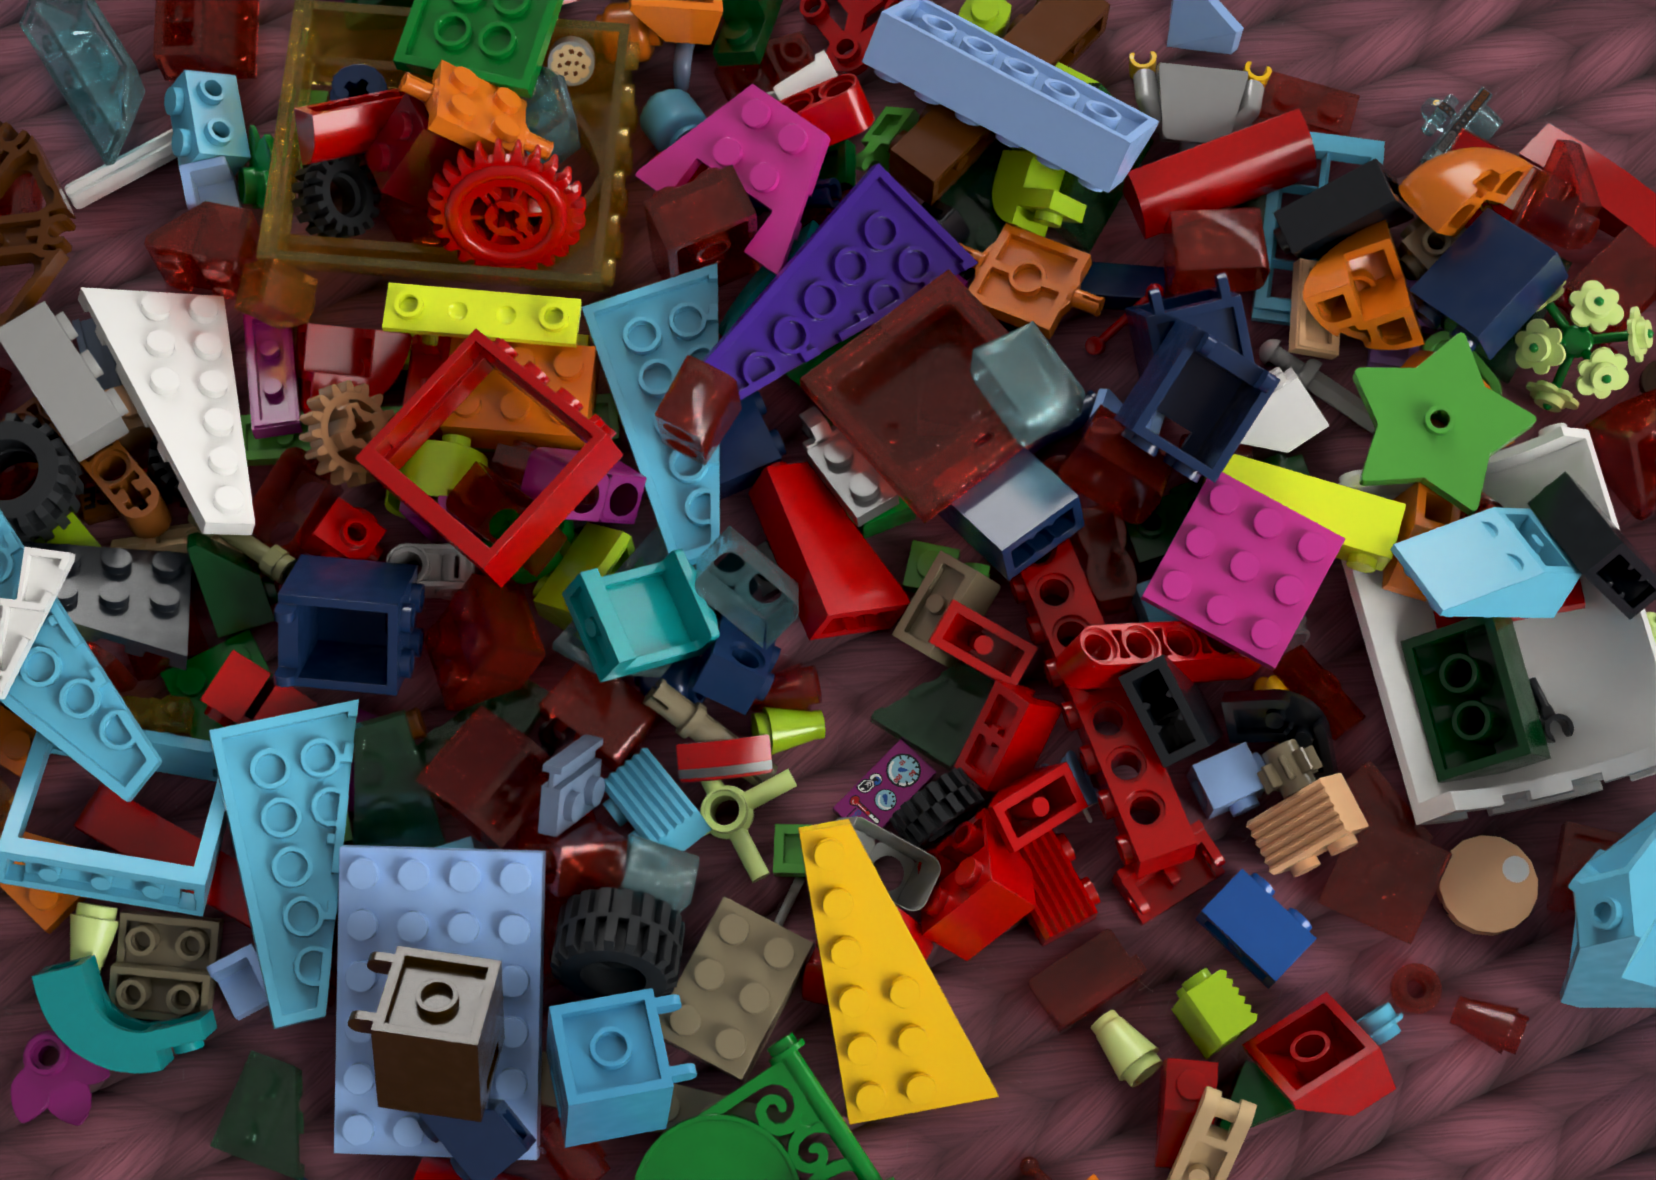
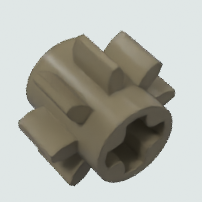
M1291 739L1274 746L1262 754L1266 765L1261 767L1262 770L1257 775L1267 794L1277 791L1281 793L1283 799H1286L1316 781L1313 774L1319 772L1318 769L1323 767L1313 745L1303 749V747H1299L1295 739Z

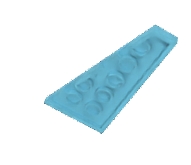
M718 263L582 307L585 322L593 344L596 346L597 355L639 473L647 478L644 488L667 553L683 549L691 565L720 556L719 401L690 374L719 341Z
M1 509L0 598L15 600L18 594L24 545ZM56 597L5 700L0 699V702L123 800L131 802L163 761Z
M359 699L209 730L210 743L273 1029L304 1023L326 1016L333 935L338 903L339 849L344 845Z

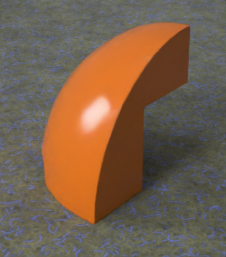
M1486 147L1461 148L1445 152L1426 161L1403 180L1398 190L1408 206L1436 233L1457 237L1485 199L1504 204L1533 168V165L1515 154L1503 150Z
M1386 219L1372 224L1338 243L1310 271L1303 288V300L1318 323L1334 336L1338 337L1340 333L1363 341L1366 348L1376 350H1400L1425 344L1418 317L1415 313L1414 303Z

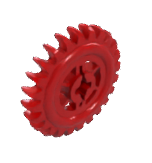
M497 138L493 154L488 155L483 149L481 141H478L475 145L474 160L467 156L463 148H460L457 154L458 167H455L451 160L446 159L443 164V175L441 173L434 175L433 188L429 190L427 201L430 204L427 216L434 223L433 234L439 238H444L443 248L447 251L458 250L457 260L466 262L473 259L474 269L482 270L488 265L491 266L492 274L499 275L503 268H507L509 273L515 276L519 275L520 268L524 267L529 273L538 272V263L546 267L555 265V256H567L569 254V245H575L580 240L579 230L583 229L586 224L584 215L586 199L580 196L582 193L581 182L575 181L569 185L572 180V168L570 166L565 167L562 172L556 173L558 169L557 154H553L549 161L544 164L540 163L541 147L539 144L535 146L533 152L528 157L523 156L520 139L516 140L511 153L506 154L501 139ZM479 196L483 202L472 207L474 200ZM542 216L535 227L528 221V217ZM485 219V223L488 229L491 230V233L480 226L476 220Z

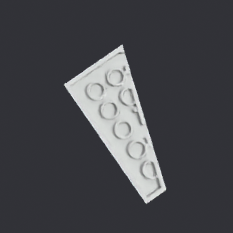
M81 287L78 301L84 312H89L96 324L95 333L102 346L107 345L117 364L115 371L145 427H151L158 441L157 450L163 461L169 462L179 480L178 489L202 534L252 535L255 518L224 296Z

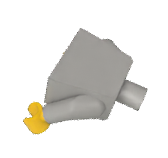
M1150 51V60L1147 64L1137 63L1134 59V53H1130L1129 75L1134 82L1135 99L1140 111L1159 121L1154 132L1159 133V138L1162 142L1179 143V152L1251 126L1260 114L1264 89L1272 73V69L1267 66L1263 76L1254 75L1250 71L1252 63L1250 61L1245 64L1243 71L1162 62L1156 68L1157 55L1154 51Z

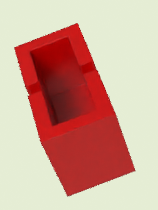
M234 649L200 699L208 705L204 714L224 727L231 726L233 722L242 724L313 709L318 703L292 686L279 687L275 685L253 720L248 718L244 714L271 673Z

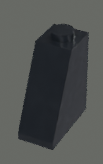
M1375 158L1275 211L1273 214L1279 227L1273 231L1286 255L1292 252L1297 258L1311 260L1326 254L1347 237L1372 224L1386 219L1390 229L1415 218V216L1399 193V183L1396 177Z
M1566 471L1527 503L1583 576L1629 620L1656 599V572L1590 495Z
M1165 654L1118 677L1164 768L1210 746L1224 735L1203 692Z

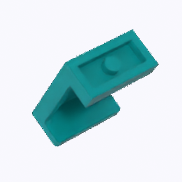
M683 549L671 551L661 562L601 577L598 568L580 572L562 592V596L600 683L699 656L720 636L716 615L708 607L698 585L696 570L688 562Z

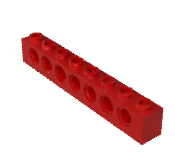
M1067 538L1044 555L1048 558L1047 561L1040 564H1031L1009 580V585L1016 603L1024 602L1030 617L1025 618V622L1034 646L1042 644L1047 656V660L1043 661V668L1049 685L1052 689L1059 687L1065 703L1060 704V707L1063 709L1061 713L1064 722L1070 732L1077 730L1083 746L1078 748V753L1082 766L1088 776L1095 774L1101 788L1100 791L1096 792L1100 810L1105 820L1113 818L1119 835L1115 836L1114 840L1120 859L1124 865L1132 864L1137 878L1194 859L1197 840L1167 769L1163 767L1124 688L1112 687L1099 688L1092 692L1084 691L1068 685L1057 671V657L1066 648L1059 642L1061 639L1069 636L1077 637L1088 626L1105 624L1071 541ZM1048 595H1058L1065 602L1058 606H1051L1042 599ZM1101 722H1111L1120 731L1113 735H1103L1095 729V726ZM1127 765L1134 768L1138 775L1133 779L1124 780L1118 778L1112 770L1118 766ZM1144 809L1152 812L1157 820L1151 824L1143 825L1134 821L1131 814L1134 811Z

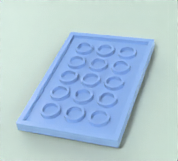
M343 845L340 847L334 1153L453 1157L440 1141L435 1143L424 1134L417 1122V1119L420 1117L418 1113L378 1107L371 1034L356 1032L348 1026V1020L352 1011L377 1012L388 977L387 974L375 973L368 969L367 961L369 955L376 951L395 954L397 946L500 960L502 962L505 1039L488 1098L504 1100L536 1139L531 1148L517 1160H537L540 1157L546 851Z

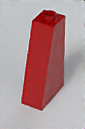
M781 461L765 467L748 494L808 639L815 640L892 628L910 604L908 595L809 463L787 464Z

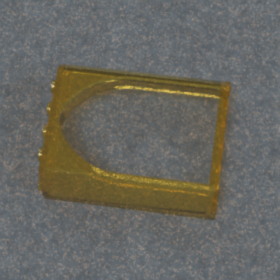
M295 0L256 256L263 266L267 268L608 293L611 286H614L616 261H622L624 233H620L621 218L627 217L629 192L625 190L626 175L632 174L633 147H630V133H636L638 123V106L634 105L635 85L632 84V70L637 71L639 67L640 44L639 42H631L630 24L557 19L532 97L530 99L519 96L527 101L528 107L551 117L575 136L586 149L598 171L593 185L584 196L586 199V210L584 212L586 224L583 229L579 230V242L575 245H569V254L567 256H555V265L546 267L538 263V270H529L524 267L516 269L491 267L488 265L477 266L474 265L473 259L461 262L457 260L458 250L447 251L443 246L290 234L294 213L291 200L296 199V193L291 192L293 183L298 182L294 175L297 170H300L301 165L294 108L310 104L312 84L332 85L333 76L341 68L352 64H365L375 68L384 77L388 90L399 88L401 79L406 71L397 70L393 59L411 10L410 7ZM562 37H580L587 41L594 51V70L591 77L583 84L577 86L563 85L557 82L549 72L548 55L550 48ZM409 72L426 82H432L433 77Z

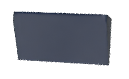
M1092 262L1089 271L1081 283V290L1104 297V309L1125 310L1126 307L1133 306L1146 295L1147 287L1153 283L1160 284L1163 287L1164 296L1162 299L1165 298L1164 267Z

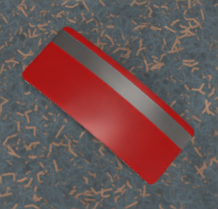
M767 734L676 745L679 781L682 783L740 778L767 774L773 771L770 737Z

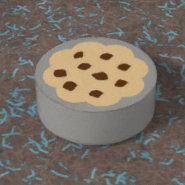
M566 36L558 39L552 45L548 55V69L551 76L557 82L566 86H577L583 84L591 77L595 65V54L587 41L576 36Z

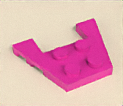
M752 84L640 168L635 176L673 203L698 167L704 164L772 211L744 252L771 273L777 275L788 263L787 259L793 241L798 239L802 227L800 220L808 196L813 194L831 139L825 132Z

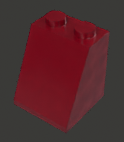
M406 93L365 153V158L380 192L428 211L430 206L427 201L428 192L433 188L434 175L436 173L443 175L444 161L449 159L455 167H458L457 154L460 148H463L467 156L472 160L475 159V152L428 130L429 114L424 102ZM524 150V156L528 157L526 150ZM479 196L474 200L472 207L483 202ZM485 219L476 220L480 226L491 233V230L488 229L485 223Z

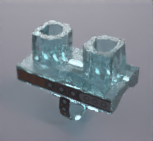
M1482 86L1458 113H1456L1454 108L1459 103V100L1452 94H1448L1443 101L1437 98L1427 99L1420 109L1421 115L1426 121L1421 127V131L1429 137L1433 136L1437 130L1442 133L1419 162L1423 164L1438 155L1452 151L1462 130H1466L1487 142L1504 122L1486 105L1493 95Z

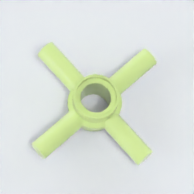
M789 769L745 792L738 787L724 785L722 780L700 781L707 794L701 804L700 814L712 829L707 834L711 833L717 838L731 840L752 883L767 877L770 872L748 829L754 819V809L797 787ZM727 800L737 801L739 805L737 819L728 825L718 824L715 817L717 807Z

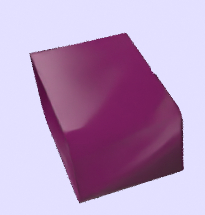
M538 447L533 450L529 455L521 485L523 499L532 503L580 450ZM619 460L597 484L599 488L598 498L590 505H577L565 520L634 524L647 478Z

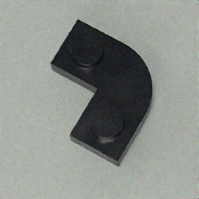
M1281 689L1224 692L1221 704L1230 744L1244 742H1278L1281 744L1295 739L1299 747H1303V749L1313 745L1323 767L1318 769L1319 772L1313 774L1316 780L1337 774L1338 767L1330 725L1323 711L1313 701L1296 692Z

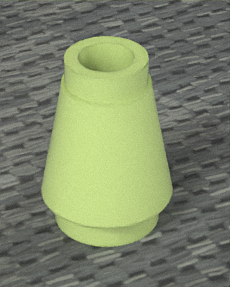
M77 902L76 913H70V960L95 955L101 973V968L104 966L119 927V921L116 920L118 908Z
M1115 1010L1106 1012L1091 1026V1030L1095 1033L1119 1081L1126 1080L1131 1087H1136L1150 1078L1163 1064V1061L1157 1055L1159 1048L1124 1018L1119 1016Z

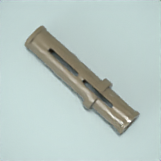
M663 678L656 682L657 689L652 686L643 700L645 706H649L676 727L675 733L683 739L690 737L698 743L739 738L707 714L706 710L708 708L701 702L694 704L669 685ZM772 763L773 771L771 773L742 778L755 787L762 783L763 780L766 781L775 776L778 766Z

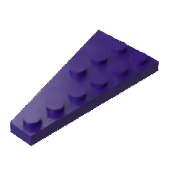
M878 163L867 171L690 374L724 407L731 406L775 381L783 374L815 358L823 351L902 308L903 305L922 294L940 286L955 275L973 267L978 262Z

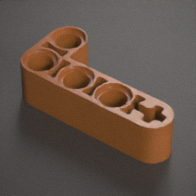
M35 396L11 412L17 413L22 421L29 415L37 418L42 425L47 423L64 441ZM118 440L79 463L82 472L138 538L159 537L169 529L172 522V514L156 485ZM21 462L15 464L21 470H38L37 463ZM124 473L121 478L111 481L115 476ZM139 499H141L146 507L143 510L134 505Z

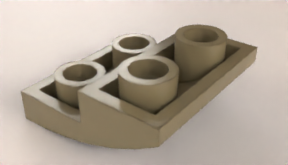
M129 909L120 912L117 959L110 968L108 993L110 1000L118 1009L130 1017L160 1021L212 1009L217 981L210 977L206 967L220 960L224 919Z

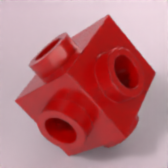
M338 497L325 511L301 548L314 556L377 561L384 551L377 544L387 530L378 524L375 516L361 507H353Z

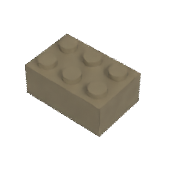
M724 896L684 969L677 987L672 992V994L680 996L682 1007L677 1011L660 1014L659 1016L664 1042L745 1084L805 971L806 964L815 949L814 943Z

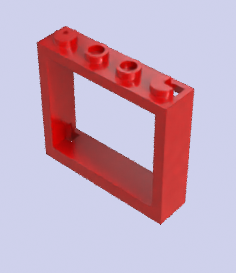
M475 329L355 459L376 481L502 588L621 459L623 454L612 441V438L617 433L605 424L600 416L594 414L588 419L579 412L583 405L563 387L555 392L547 386L551 380L534 363L528 361L524 366L515 360L518 353L504 339L497 338L492 342L479 330ZM494 369L586 444L489 548L399 470Z

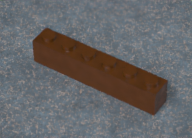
M1037 0L1035 7L1027 15L1021 13L1012 21L1006 35L1002 39L1053 66L1060 62L1070 67L1105 32L1110 4L1105 0ZM928 104L922 111L918 123L908 132L906 130L901 131L890 144L888 150L890 153L889 174L932 206L998 140L996 133L981 125L971 126L963 123L956 118L955 111L941 104Z

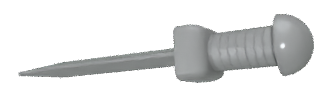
M1269 339L1261 345L1259 357L1263 364L1270 361L1274 366L1280 367L1283 372L1292 367L1308 391L1374 435L1375 428L1362 399L1320 372L1319 368L1322 366V362L1317 359H1309L1306 363L1300 361V359L1280 347L1281 341L1277 339Z

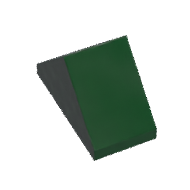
M1245 1060L1239 1066L1226 1099L1237 1103L1243 1099L1257 1105L1250 1128L1298 1110L1292 1106L1255 1063ZM1218 1118L1215 1126L1229 1130L1231 1122Z

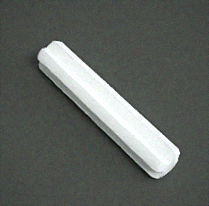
M173 129L160 134L67 184L65 192L76 209H82L177 158L173 154L171 145Z

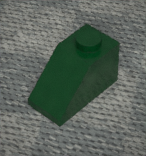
M199 532L189 534L187 551L218 638L275 621L274 609L275 604L278 603L279 588L276 581H272L261 573L259 563L247 555Z

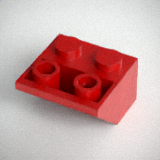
M983 808L969 821L961 823L954 833L935 849L927 851V853L939 861L941 872L926 904L920 909L922 935L965 961H969L1036 908L1032 870L1019 851L1009 853L986 808ZM921 862L918 864V874L921 869Z

